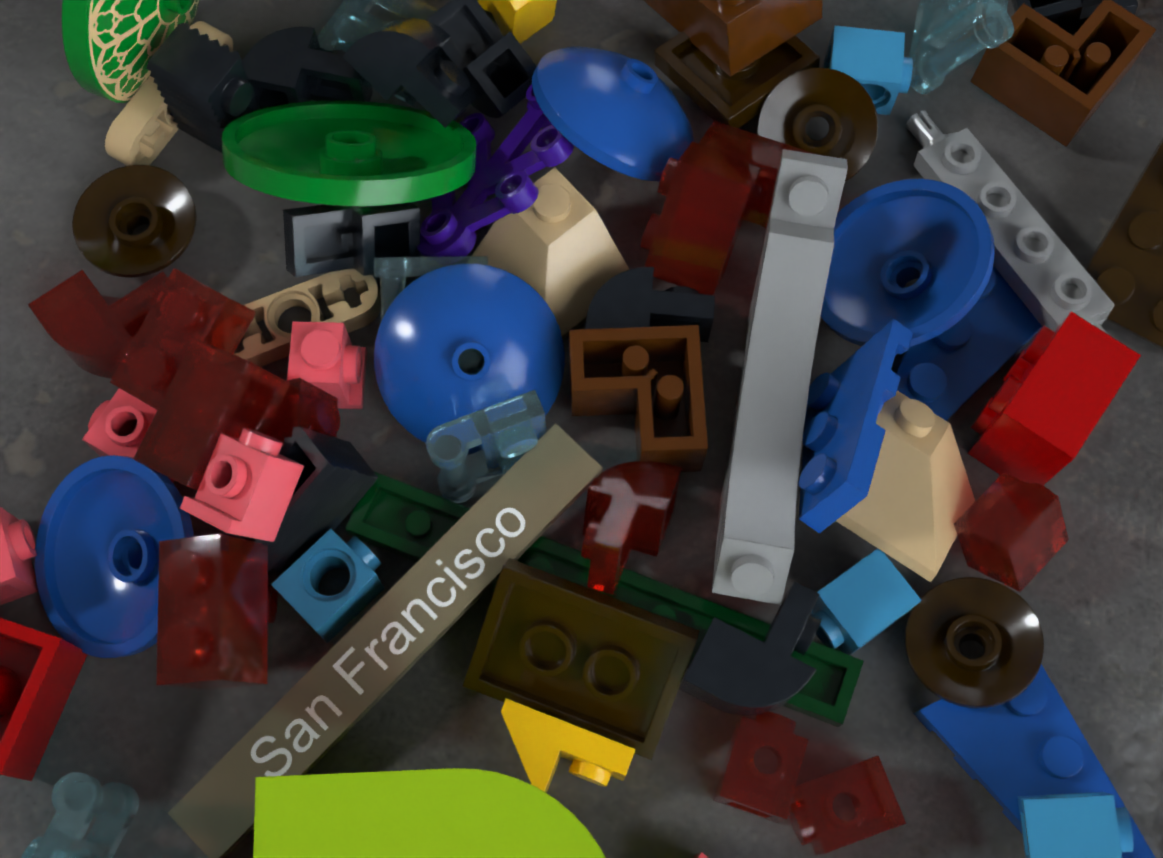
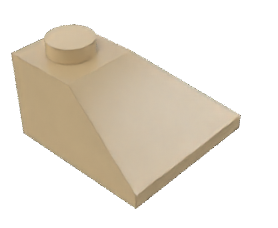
M554 167L534 183L539 191L536 201L528 209L520 213H510L496 220L466 264H482L500 268L524 280L548 304L557 320L562 339L564 340L569 336V330H576L586 322L590 303L601 286L615 275L630 269L596 209Z
M897 391L896 396L884 403L877 416L876 424L886 431L868 495L837 519L836 522L931 582L944 562L975 502V498L951 424L934 414L926 404L910 399Z

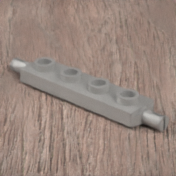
M925 110L920 111L919 116L916 113L910 117L906 123V129L913 134L923 147L922 150L918 151L913 166L924 179L950 184L965 192L978 204L990 225L994 238L995 255L993 266L1042 327L1045 325L1055 331L1072 311L1107 333L1101 325L1107 319L1115 304L969 129L965 128L959 132L943 134Z

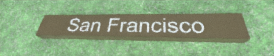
M555 423L168 812L171 818L208 858H225L254 828L255 777L306 775L499 579L505 562L509 558L517 561L604 472L603 467Z

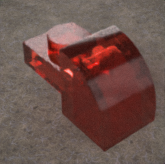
M633 461L613 466L593 480L587 492L583 535L585 537L581 551V557L591 560L588 588L613 595L632 550L657 557L674 515L682 472L681 467L655 461Z

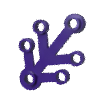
M532 84L526 92L528 111L492 157L491 142L495 137V130L482 113H474L459 123L467 128L476 140L475 173L468 181L467 189L457 201L455 190L432 198V213L427 216L420 227V244L417 246L419 252L426 259L436 261L442 266L452 265L462 260L470 253L476 243V230L510 213H520L528 209L536 201L539 191L529 175L545 167H554L561 164L573 152L574 145L551 124L539 107L533 93ZM531 142L532 150L520 156V154L524 151L527 145ZM495 193V198L484 202L488 196Z

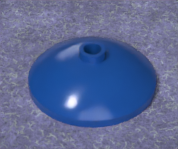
M579 46L553 50L541 58L532 76V88L536 101L551 124L579 150L610 169L641 180L669 181L680 177L686 171L695 156V141L691 124L672 91L651 67L639 60L631 59L616 52Z
M906 179L887 183L873 188L852 200L837 213L834 226V248L821 318L837 335L859 346H863L893 319L913 332L910 346L926 342L950 329L977 303L992 273L995 255L994 238L981 208L962 190L950 184L930 179ZM918 279V281L913 285L904 288L906 283L910 280Z
M456 264L438 268L409 284L395 298L386 311L378 329L374 349V368L379 391L395 419L409 433L426 444L441 450L462 454H478L498 450L515 443L530 433L544 419L555 402L561 387L565 366L564 344L559 325L550 307L541 295L514 274L500 268L482 264ZM466 349H477L483 355V366L475 373H466L459 367V356Z
M110 455L94 458L81 464L58 485L45 507L38 528L35 545L37 554L35 556V575L44 610L54 628L67 642L81 648L83 653L94 657L118 658L131 656L143 652L156 644L177 621L192 585L195 568V540L190 515L180 509L183 498L173 482L159 468L149 462L129 456Z

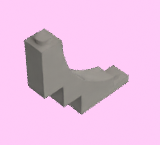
M786 149L782 150L747 320L745 357L734 405L731 449L719 503L712 593L781 605L795 547L796 501L806 407L821 311L834 248V226L848 170L847 159Z

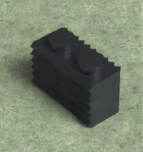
M187 22L178 24L148 61L146 69L151 71L150 76L154 78L153 83L158 85L157 90L161 91L160 96L164 98V103L168 105L167 109L171 111L170 115L174 117L173 121L177 123V128L222 153V133L225 127L245 114L260 110L253 86L250 83L239 52H230L228 45L220 46L218 39L210 41L208 34L200 35L198 28L190 29Z
M293 427L292 437H284V447H281L279 454L304 465V468L275 541L254 539L223 531L242 560L252 568L256 565L260 569L265 567L270 571L273 568L278 572L281 570L285 572L330 529L334 531L378 479V476L351 442L303 427Z

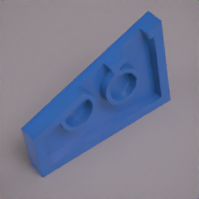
M993 266L989 282L983 294L973 308L958 323L937 337L914 346H909V350L904 353L895 372L901 377L897 391L910 399L926 404L934 414L948 421L1006 362L1029 342L1042 328V325Z
M895 319L891 320L831 374L826 372L819 375L809 386L802 439V471L799 478V486L801 487L799 520L819 534L868 495L886 431L876 424L877 416L884 403L896 396L901 377L891 370L892 364L897 354L901 355L909 350L913 332Z

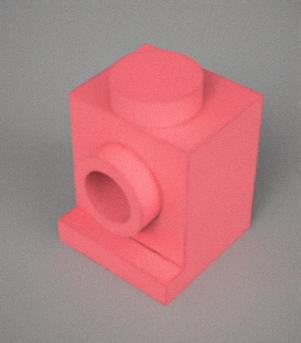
M292 321L287 383L300 407L363 409L367 361L366 347L352 345L344 323Z
M243 428L239 438L220 433L195 498L184 496L180 509L226 533L274 542L304 465L279 454L283 442L266 434L248 428Z

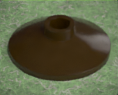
M829 68L806 69L784 79L767 97L758 120L760 149L767 164L776 174H778L782 150L786 149L847 159L846 182L856 175L867 163L873 153L878 136L877 112L868 92L851 76ZM813 117H822L828 122V133L822 139H812L806 133V124Z
M150 165L119 167L97 178L83 192L73 214V236L80 252L97 269L118 277H143L165 269L184 253L195 233L197 221L196 207L186 186L172 173ZM143 224L150 225L143 233L132 235L136 227Z
M966 577L952 579L930 589L920 598L922 601L912 609L905 631L907 658L920 682L939 698L967 708L995 707L1018 697L1035 679L1044 653V638L1041 625L1029 604L1007 586L983 578ZM968 640L977 641L983 646L985 653L979 658L971 659L961 653L959 646Z

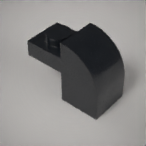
M794 582L784 596L763 642L714 617L679 689L716 709L740 716L760 715L784 705L808 683L816 670L792 657L791 654L795 651L804 656L816 635L822 619L811 614L820 594Z

